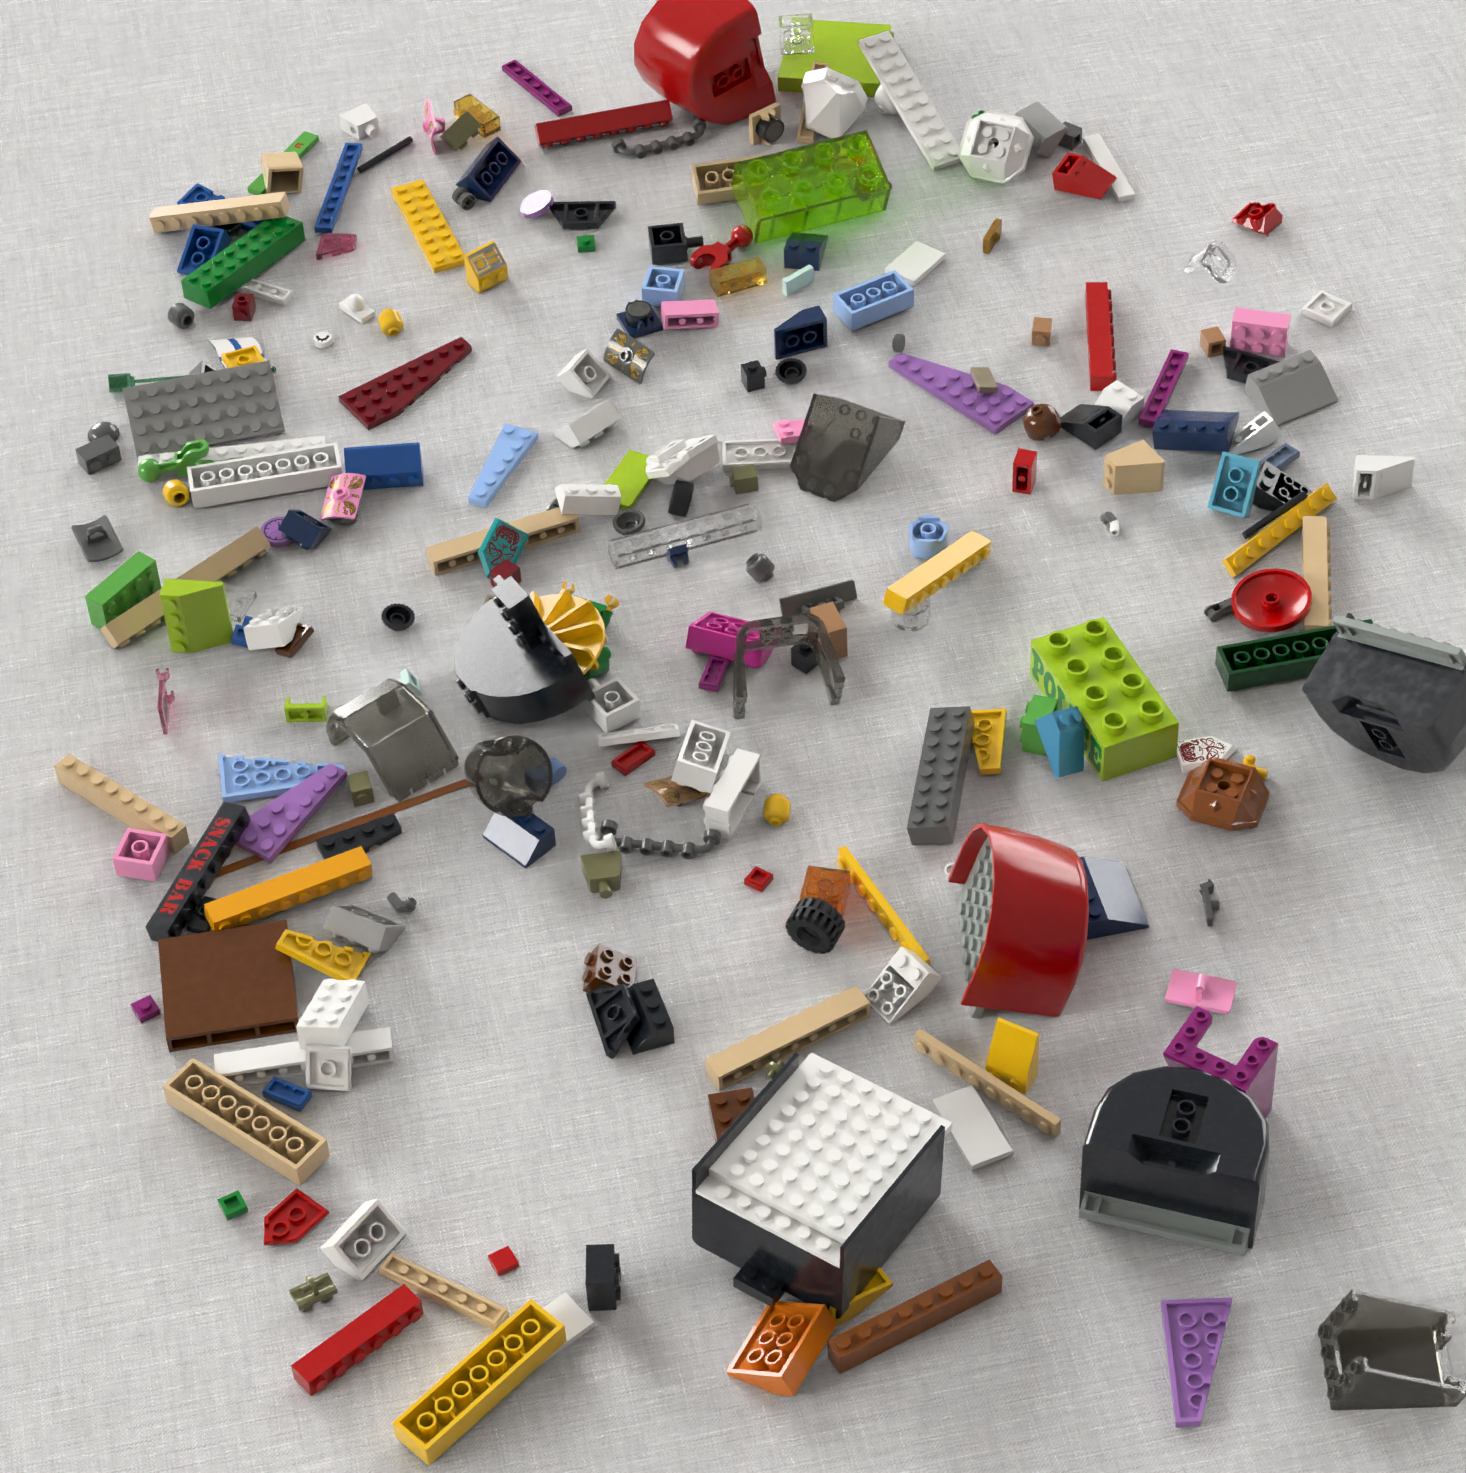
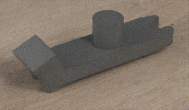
M1208 879V882L1200 884L1201 889L1199 892L1203 899L1207 926H1213L1212 910H1219L1220 905L1219 900L1210 901V894L1214 892V884Z

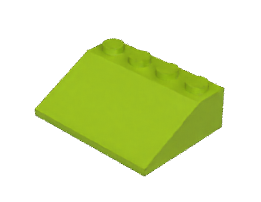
M165 578L160 592V599L172 652L193 653L231 643L233 627L224 582Z

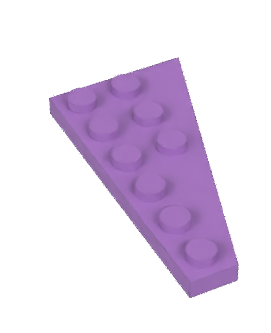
M330 763L250 815V823L235 845L271 863L347 778V772Z

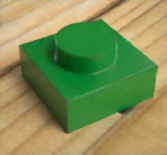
M594 235L577 236L578 253L596 251Z
M239 1190L217 1199L227 1221L248 1212V1207Z

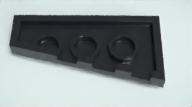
M395 814L315 840L323 860L360 846L367 853L374 845L380 846L400 835L402 830Z

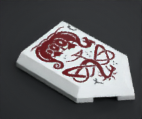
M1215 736L1179 740L1177 743V759L1182 773H1186L1199 767L1208 758L1213 759L1217 757L1228 760L1237 751L1238 747Z

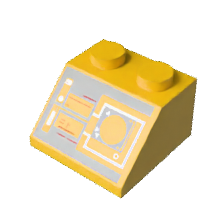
M493 240L464 255L467 283L478 293L508 279L507 264Z

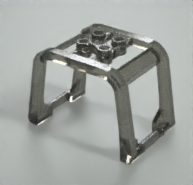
M802 613L753 620L739 628L736 634V651L733 656L734 719L745 718V703H747L748 697L745 676V654L756 650L797 644L810 646L813 649L821 671L830 705L840 703L845 676L826 626L818 616ZM808 624L806 634L793 635L794 625ZM759 630L760 640L747 642L748 633ZM818 637H819L820 640H821L823 649H822V647H821L820 642L818 641Z

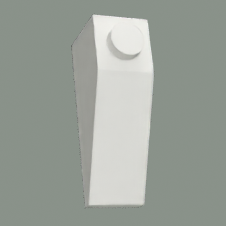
M1264 411L1234 434L1230 451L1227 453L1238 455L1266 447L1283 434L1275 421Z

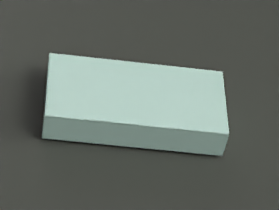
M809 264L782 279L783 294L787 297L814 281L813 267Z

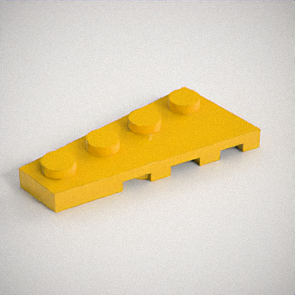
M1006 708L971 710L975 722L972 740L980 774H1001L1007 721Z
M285 929L275 946L276 950L336 980H357L371 953L366 951L363 953L353 951L354 948L348 946L344 948L334 946L332 942L327 940L316 941L313 940L312 936Z

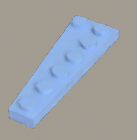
M507 423L504 424L468 497L470 504L483 508L488 506L538 440L537 432Z

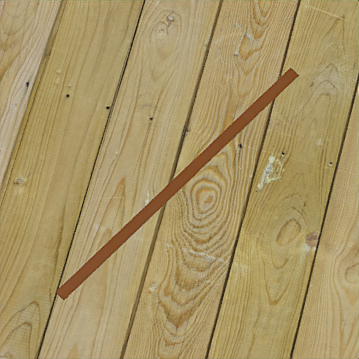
M477 774L289 842L279 854L315 842V839L376 820L483 780ZM253 855L221 867L216 877L255 864L264 859Z

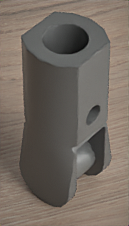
M1231 598L1207 606L1204 614L1210 616L1212 622H1216L1223 616L1232 613Z

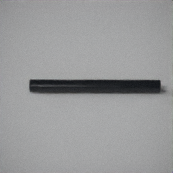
M412 137L405 138L357 167L358 172L366 171L413 142Z
M1300 492L1242 533L1243 537L1248 539L1307 498L1306 492Z

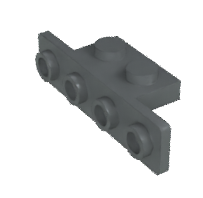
M851 579L780 598L781 614L785 618L802 613L808 618L811 616V607L833 602L839 612V610L845 608L844 602L857 598L855 582Z

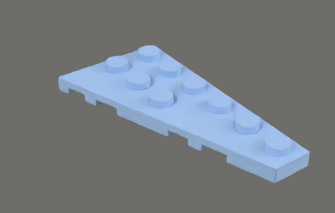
M218 754L223 802L229 803L282 795L330 763L310 765L306 761L289 763L285 759L263 757L244 759V756L240 755L232 758L226 757L225 754ZM333 764V765H335V766H337V767H339V768L345 770V769H344V765H341V764ZM346 779L339 786L347 785Z

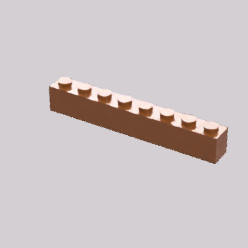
M989 1259L828 1340V1358L839 1374H842L1001 1293L1002 1275Z

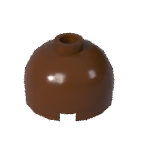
M1041 403L1032 406L1026 411L1023 419L1024 429L1028 437L1035 441H1043L1044 437L1050 436L1051 438L1055 436L1062 427L1060 415L1049 404Z

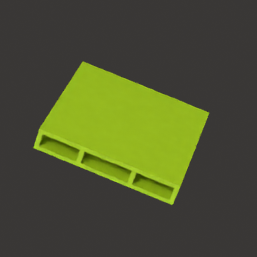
M792 18L778 73V91L804 93L801 88L806 72L811 71L813 62L829 63V69L858 80L866 96L875 97V92L881 83L859 48L858 40L889 31L894 39V31H891V25Z

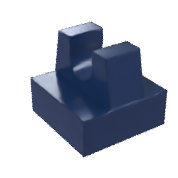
M687 544L668 548L666 557L673 568L678 566L677 559H682L684 565L689 563Z

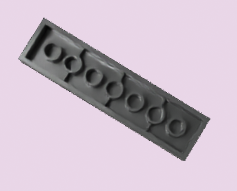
M970 706L930 708L907 824V831L912 845L953 844L975 725Z

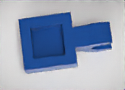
M245 615L242 626L236 624L231 644L248 648L243 628L250 623L249 621L253 617Z

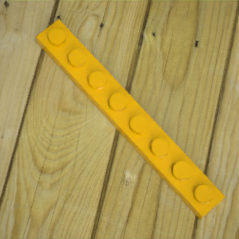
M1328 483L1322 484L1309 494L1307 498L1289 509L1222 560L1232 577L1237 576L1300 528L1303 516H1315L1334 502L1337 497Z
M846 845L838 848L837 864L839 868L846 872L850 883L855 884L859 895L868 902L870 910L872 912L875 911L878 915L881 925L887 927L891 938L896 940L900 947L902 946L914 951L930 966L929 956Z

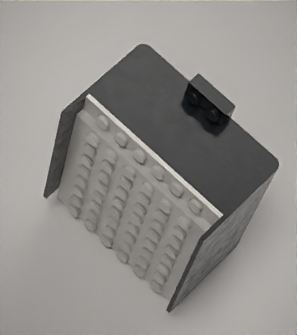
M795 1052L692 1169V1239L703 1249L741 1268L733 1277V1287L772 1308L786 1292L805 1303L825 1304L828 1310L831 1306L836 1309L835 1318L840 1319L849 1308L853 1298L864 1290L876 1275L879 1267L881 1268L940 1196L944 1138L952 1129V1122L813 1053L799 1066V1054Z

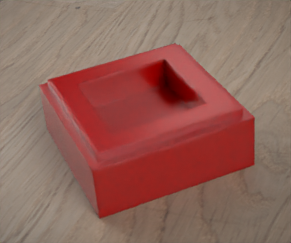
M755 866L744 879V885L762 893L773 880V874Z
M509 1246L488 1255V1260L498 1276L519 1267V1262Z

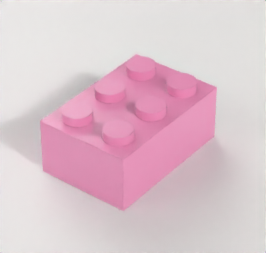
M1236 307L1232 320L1230 348L1244 352L1285 357L1291 314Z

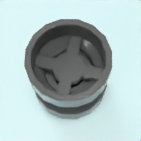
M458 187L452 194L453 201L464 210L471 209L476 203V197L464 187Z

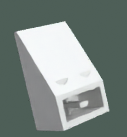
M1356 455L1353 499L1374 500L1411 488L1415 457Z
M290 605L281 610L273 607L267 609L266 613L258 615L257 619L250 620V623L243 628L248 650L283 647L291 642L297 623L300 621L303 607L295 608V605Z
M901 946L864 996L869 1000L870 1006L889 1024H892L927 997L942 977L914 951Z

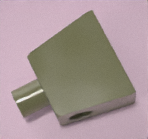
M621 850L581 855L582 872L590 892L600 893V897L604 899L610 898L613 894L612 891L619 890L621 887Z

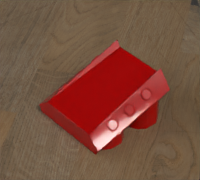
M1260 202L1247 204L1232 219V222L1268 236L1279 223L1282 224L1283 215L1277 210L1275 203L1261 205Z

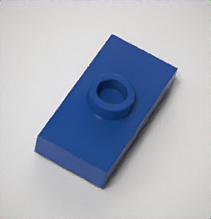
M275 1076L262 1091L263 1097L299 1112L304 1109L313 1097L312 1091Z

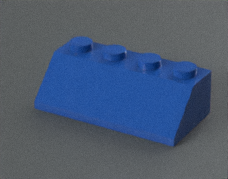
M420 442L344 448L345 472L365 475L366 479L363 490L424 486Z

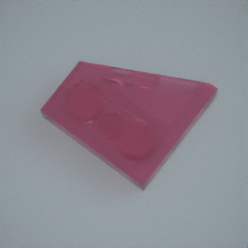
M322 233L316 252V259L321 260L323 255L332 253V256H337L341 253L354 251L357 235Z

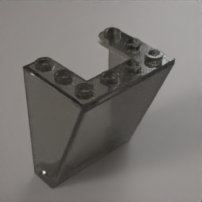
M1351 1289L1318 1328L1321 1357L1324 1362V1377L1326 1378L1328 1388L1327 1397L1330 1401L1331 1410L1457 1407L1466 1397V1382L1460 1381V1378L1452 1377L1446 1344L1452 1338V1334L1447 1333L1445 1327L1448 1323L1454 1324L1456 1322L1454 1311Z

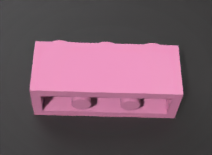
M715 300L661 302L660 318L664 330L717 327L719 312Z

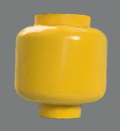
M392 308L383 310L378 317L381 331L385 335L396 336L404 327L399 311Z
M177 479L170 480L163 487V496L171 506L181 507L188 502L190 493L182 481Z
M778 793L766 798L763 808L764 819L773 826H780L782 823L787 822L790 817V801L785 795Z

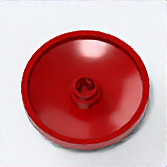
M1279 568L1259 570L1247 575L1236 585L1231 596L1232 610L1236 619L1249 629L1259 632L1284 631L1299 624L1310 612L1312 606L1311 588L1307 581L1295 572Z

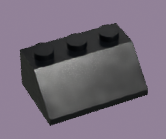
M654 978L632 984L629 989L640 1018L627 1038L632 1055L674 1044V1027Z

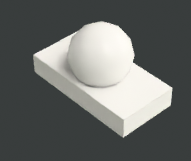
M353 294L339 303L341 310L361 324L376 316L375 310L367 306L364 298L359 294Z

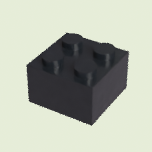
M614 1244L586 1245L585 1285L588 1310H617V1301H621L620 1254L615 1253Z

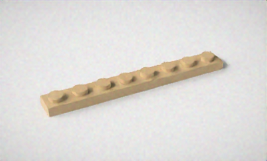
M919 1029L915 1033V1048L918 1052L927 1055L938 1065L944 1066L955 1076L961 1077L970 1085H973L974 1088H978L990 1099L998 1101L1007 1110L1018 1114L1024 1121L1038 1127L1044 1134H1048L1055 1139L1061 1133L1060 1118L924 1030Z

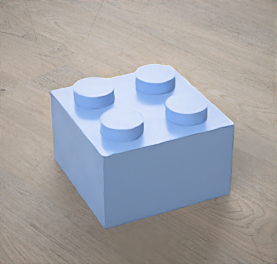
M649 266L641 288L642 301L650 303L652 307H661V302L681 301L685 289L684 269Z

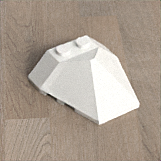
M823 68L808 71L804 75L801 88L804 92L803 103H805L806 127L839 141L849 127L864 112L868 97L858 80L832 69Z

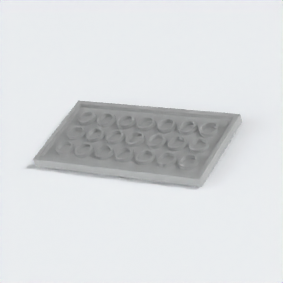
M270 360L122 388L137 460L138 456L180 451L187 442L195 440H206L209 447L285 432Z

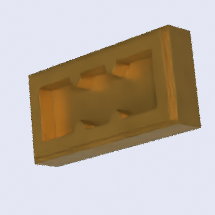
M996 218L984 236L983 253L990 254L994 245L999 242L1002 234V219Z

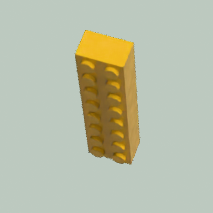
M530 1299L392 1422L396 1438L428 1466L431 1465L567 1341L564 1325Z

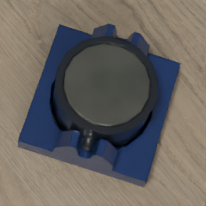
M635 300L634 302H628L625 311L616 314L623 330L632 338L663 330L662 322L653 310L652 305L646 301Z

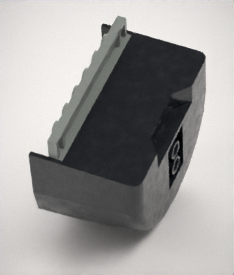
M1348 613L1346 617L1336 615L1332 622L1337 632L1302 687V691L1317 714L1333 732L1349 744L1386 763L1419 773L1444 771L1466 747V655L1462 648L1452 646L1447 642L1440 643L1428 637H1418L1410 632L1403 633L1394 628H1384L1376 623H1365L1360 619H1355L1352 613Z
M1163 1066L1134 1072L1109 1087L1094 1109L1082 1149L1079 1218L1244 1256L1247 1243L1248 1248H1253L1262 1214L1269 1159V1125L1255 1100L1229 1081L1193 1068Z

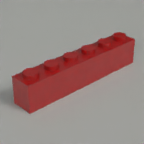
M405 1284L401 1285L293 1363L291 1368L294 1379L310 1396L322 1391L334 1379L343 1376L349 1368L362 1362L371 1352L380 1349L386 1341L393 1336L399 1335L408 1325L417 1322L424 1314L421 1300Z

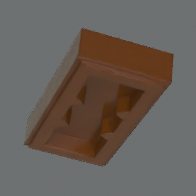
M297 623L293 640L283 647H276L275 652L277 655L292 658L313 634V627Z

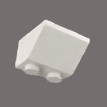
M585 349L575 355L556 378L568 391L593 398L611 377V374L588 349Z
M1116 380L1103 389L1094 405L1109 406L1123 415V429L1140 417L1144 408V397Z

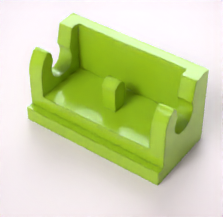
M327 696L322 697L321 703L292 704L290 703L291 697H286L284 705L286 722H327L329 707L328 702H326Z

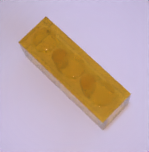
M468 94L453 101L454 115L459 118L468 111L481 125L479 134L483 138L501 130L500 116L473 95Z
M759 257L709 271L710 286L716 296L720 297L767 284V269Z

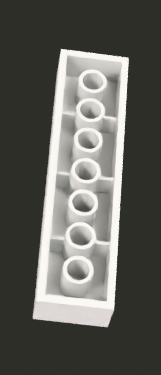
M337 442L187 467L194 509L327 487L332 476L343 473Z

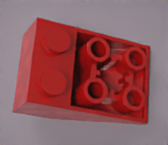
M1069 152L1052 172L1054 190L1099 200L1104 197L1117 179L1115 175L1087 157Z

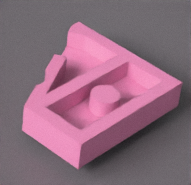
M809 418L791 421L780 420L773 423L774 432L781 445L799 443L805 434V428H809Z

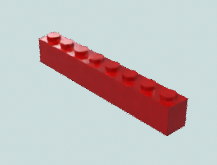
M661 100L536 123L534 127L538 146L548 148L552 147L554 143L565 145L569 144L570 140L575 139L576 142L587 140L586 137L593 136V139L602 138L603 134L608 133L610 136L620 134L619 131L626 130V133L636 131V128L641 127L643 130L653 128L652 125L659 124V127L667 126L673 120L669 100Z
M1086 282L1085 287L1090 391H1103L1104 388L1117 380V374L1113 372L1116 371V360H1112L1115 359V348H1111L1114 347V336H1111L1114 334L1113 313H1109L1112 312V301H1109L1111 300V289H1108V282Z

